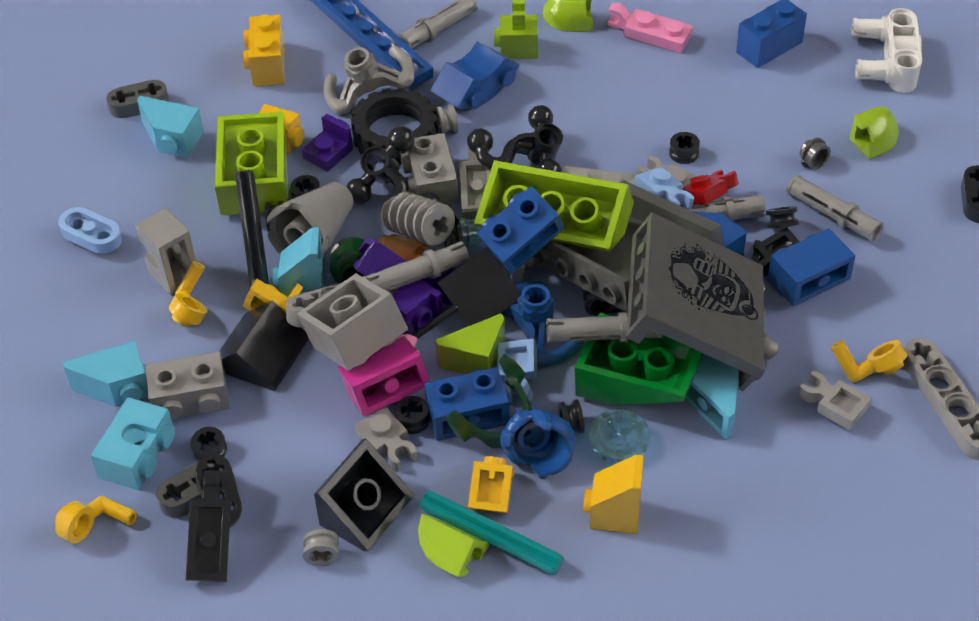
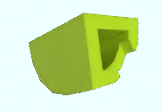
M547 0L544 4L542 16L544 21L552 28L566 32L593 31V16H591L592 0Z
M875 107L854 115L850 140L868 159L884 154L896 145L899 139L898 124L895 116L888 108Z
M423 513L421 515L418 527L420 546L426 557L437 567L456 577H461L468 574L469 571L466 566L473 558L480 561L485 555L490 543L443 520Z

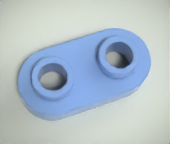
M75 207L68 209L58 219L61 234L65 239L95 253L105 254L112 252L122 242L121 232L116 222L86 208Z

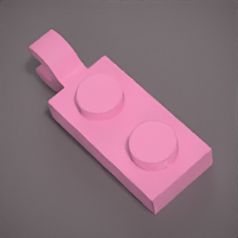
M612 3L608 10V13L613 15L610 17L607 25L613 29H623L624 37L682 53L692 36L693 25L639 9H635L633 14H631L620 3Z

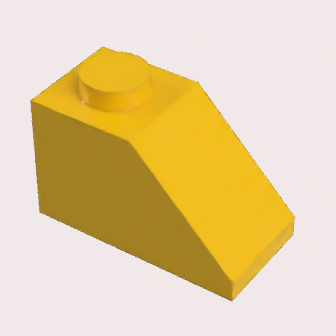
M634 455L594 474L593 489H585L583 512L590 513V529L637 534L644 455Z

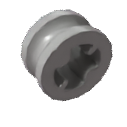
M448 105L447 109H443L441 106L436 107L440 133L445 135L447 131L458 133V120L454 105Z
M317 529L306 533L303 537V559L307 563L316 566H325L337 561L339 558V549L337 548L339 545L338 535L333 531Z

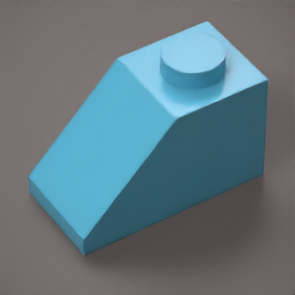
M139 96L137 102L142 122L157 150L188 158L204 132L199 108Z
M312 227L280 252L279 267H273V286L279 288L280 293L287 297L297 283L303 286L300 294L324 288L326 285V269L319 227Z
M136 341L63 361V366L73 391L113 406L122 405L127 397L136 400L148 397L147 377Z
M703 354L685 400L727 440L732 436L739 371L728 364Z

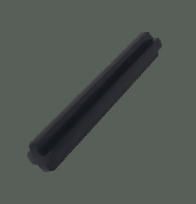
M251 170L239 171L236 173L235 179L251 288L256 279L269 284L255 176Z

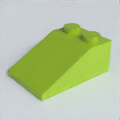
M284 111L217 116L215 191L221 215L240 214L235 175L239 171L251 170L254 173L259 213L265 212V202L276 205L278 201H283V203L288 201Z

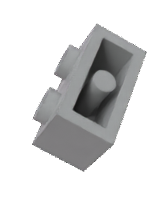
M445 134L414 138L412 148L406 153L401 154L404 174L410 173V177H406L409 188L408 192L416 195L424 192H433L438 195L441 203H459L457 176Z
M220 351L145 364L150 404L167 408L171 420L230 409L226 376Z

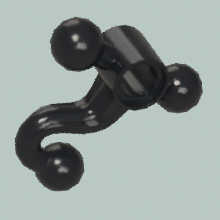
M544 105L535 106L528 113V122L535 129L534 132L519 134L509 140L500 157H493L489 154V150L493 147V137L488 130L483 128L474 129L468 136L467 144L469 149L476 154L477 160L488 169L492 168L494 160L512 163L516 153L527 155L528 159L537 165L536 168L562 172L560 164L554 159L563 141V133L559 127L552 124L554 115Z
M405 126L395 127L389 133V144L385 149L380 146H373L363 152L360 165L365 173L361 178L352 179L346 186L353 196L354 204H364L370 199L372 195L371 186L375 181L380 184H393L395 187L393 196H397L402 192H408L407 181L399 173L400 167L395 157L399 152H407L412 148L414 134L411 129ZM385 159L383 168L375 171L376 164L380 160ZM424 192L419 195L441 203L438 195L433 192Z

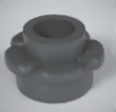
M819 137L806 141L799 153L802 158V166H810L815 170L821 168L828 161L831 150L826 145V142Z

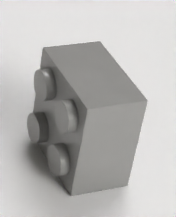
M354 274L297 313L314 349L347 371L364 364L368 357L382 347L394 343L398 336L408 330L392 294L358 274Z

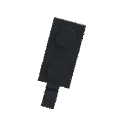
M204 470L203 499L190 498L186 581L227 582L231 500L219 499L220 471Z

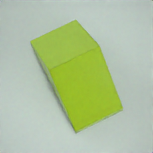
M500 313L436 339L438 366L442 369L463 374L494 368L498 360V343L505 342V320L503 315Z

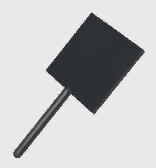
M486 247L438 282V285L453 305L412 335L419 339L456 311L459 312L467 325L471 326L500 314L514 304L518 297L521 296V293L488 247Z

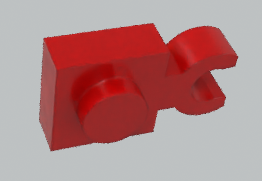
M723 170L712 173L711 177L710 175L696 176L690 179V184L684 186L682 190L693 195V204L706 205L728 193L727 189L739 184L737 173L732 171L724 175Z

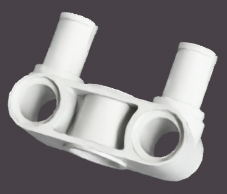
M898 8L892 10L889 15L882 16L881 19L853 18L852 38H874L884 42V60L857 59L855 79L884 80V83H888L897 92L907 93L913 91L917 87L923 60L921 51L922 39L921 35H919L916 14L911 10Z

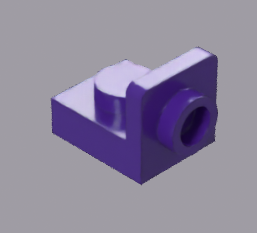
M326 113L321 118L323 131L302 148L303 159L328 172L353 150L351 127L345 121Z

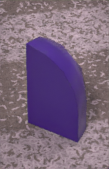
M367 236L359 249L363 256L354 263V267L358 272L367 276L406 262V260L376 239Z

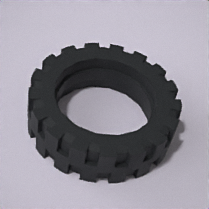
M385 88L380 93L375 91L368 94L367 99L362 98L357 103L358 107L352 110L351 128L355 147H358L361 155L370 147L380 146L385 149L389 144L387 136L378 135L369 129L378 119L386 116L404 115L419 121L420 126L413 131L414 138L438 134L436 107L434 104L431 105V100L427 96H420V92L416 90L409 92L406 91V88H397V90ZM399 152L395 157L399 164H402L401 154L406 152Z

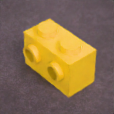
M281 15L250 16L249 29L244 30V44L248 50H243L244 68L251 71L253 86L285 84V41Z

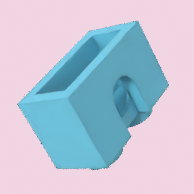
M127 397L90 455L98 478L140 490L146 478L151 477L156 469L157 453L159 451L163 452L164 448H168L174 439L175 428L172 424L169 410Z

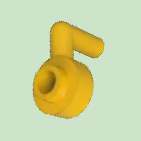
M192 261L169 305V310L173 314V320L185 327L200 325L207 313V308L190 296L205 269L204 265L197 261Z
M843 340L834 343L830 347L847 378L853 383L861 381L874 372H883L885 375H889L900 370L904 366L903 361L908 355L900 340H891L876 347L868 354L867 360L857 365Z
M99 496L87 505L79 501H72L58 511L55 518V530L58 537L72 544H77L86 538L92 529L95 518L100 514L104 513L131 526L135 523L138 513L105 496Z

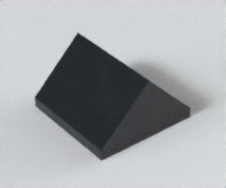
M273 300L245 313L219 350L225 374L275 391L309 340V337L301 327L289 324L286 320V313Z
M367 438L362 439L314 493L320 526L335 532L340 538L363 551L370 550L415 496Z

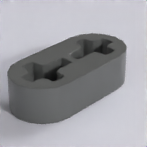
M148 80L113 89L107 95V104L111 115L117 118L139 115L140 110L137 102L139 96L169 102L165 83L160 80Z
M198 462L165 480L157 489L158 503L161 511L166 516L176 518L188 514L190 511V498H200L195 481V470ZM208 464L207 470L220 471V474L223 472L222 469H215L213 464ZM176 494L178 497L182 498L178 501H175L173 498L169 497L171 495Z

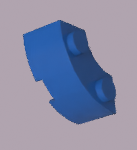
M477 41L470 52L462 59L454 63L445 62L430 91L457 108L476 109L496 96L504 87L510 86L515 79L516 71L520 65L493 48Z

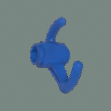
M531 281L514 284L521 293V296L501 314L506 317H512L527 339L535 340V336H538V342H536L537 366L553 365L575 354L585 341H567V343L552 351L544 350L545 334L547 333L546 321L547 318L554 319V297L550 296V291L545 287L544 283L541 281Z

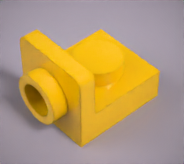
M256 279L242 307L251 311L273 300L286 313L287 300L290 297L299 295L303 286L297 283L287 297L280 293L276 287Z
M485 456L484 462L474 461L468 509L508 515L515 469L512 465H507V459Z

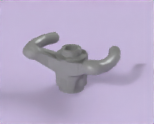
M392 46L389 49V54L400 63L402 71L399 72L377 63L373 53H369L363 47L350 50L344 59V69L348 77L340 99L336 96V75L331 73L325 78L324 98L329 108L335 114H347L352 110L360 96L373 92L378 87L389 85L397 88H407L414 81L412 60L398 46Z

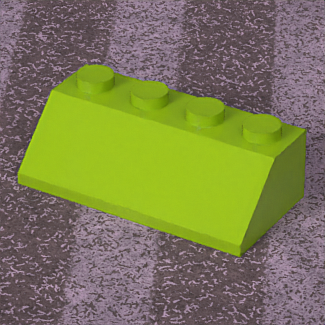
M494 160L474 221L475 226L482 227L488 218L498 215L503 211L517 193L525 192L532 186L559 214L565 226V229L551 241L611 252L626 232L634 200L628 184Z

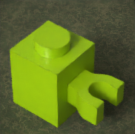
M512 0V15H500V28H494V47H501V54L509 59H538L537 14L525 15V0Z

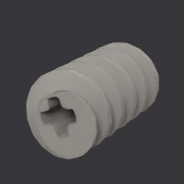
M407 191L390 197L384 202L381 210L383 224L389 231L430 247L438 246L446 241L454 228L455 216L453 210L448 205Z

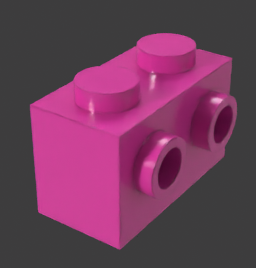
M405 336L398 338L389 346L382 347L368 357L367 361L359 367L352 368L350 371L341 366L338 367L347 394L363 417L423 389L424 383L430 382L421 355Z

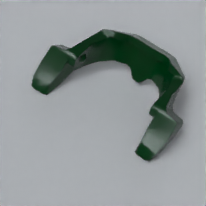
M506 354L502 355L499 363L508 378L505 383L522 401V410H532V404L521 387V382L525 378L526 373L516 361ZM456 410L447 416L450 428L464 442L468 441L471 437H476L491 448H502L500 446V433H491L480 429Z

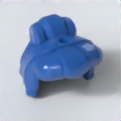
M538 409L517 411L509 419L506 428H503L500 436V446L503 448L506 457L515 465H530L540 479H546L548 475H555L563 471L570 464L575 445L577 444L576 435L569 422L549 411Z

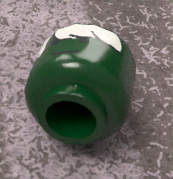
M348 237L341 239L333 246L330 252V272L337 284L344 282L354 274H358L361 277L364 276L354 267V263L363 256L359 252L364 242L363 239Z

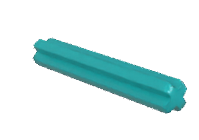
M431 490L424 494L420 502L421 510L551 575H556L562 566L564 558L559 553Z

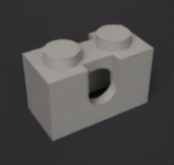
M164 208L137 223L136 228L140 242L148 249V254L144 255L148 272L170 295H173L192 261H196L189 230L167 208Z

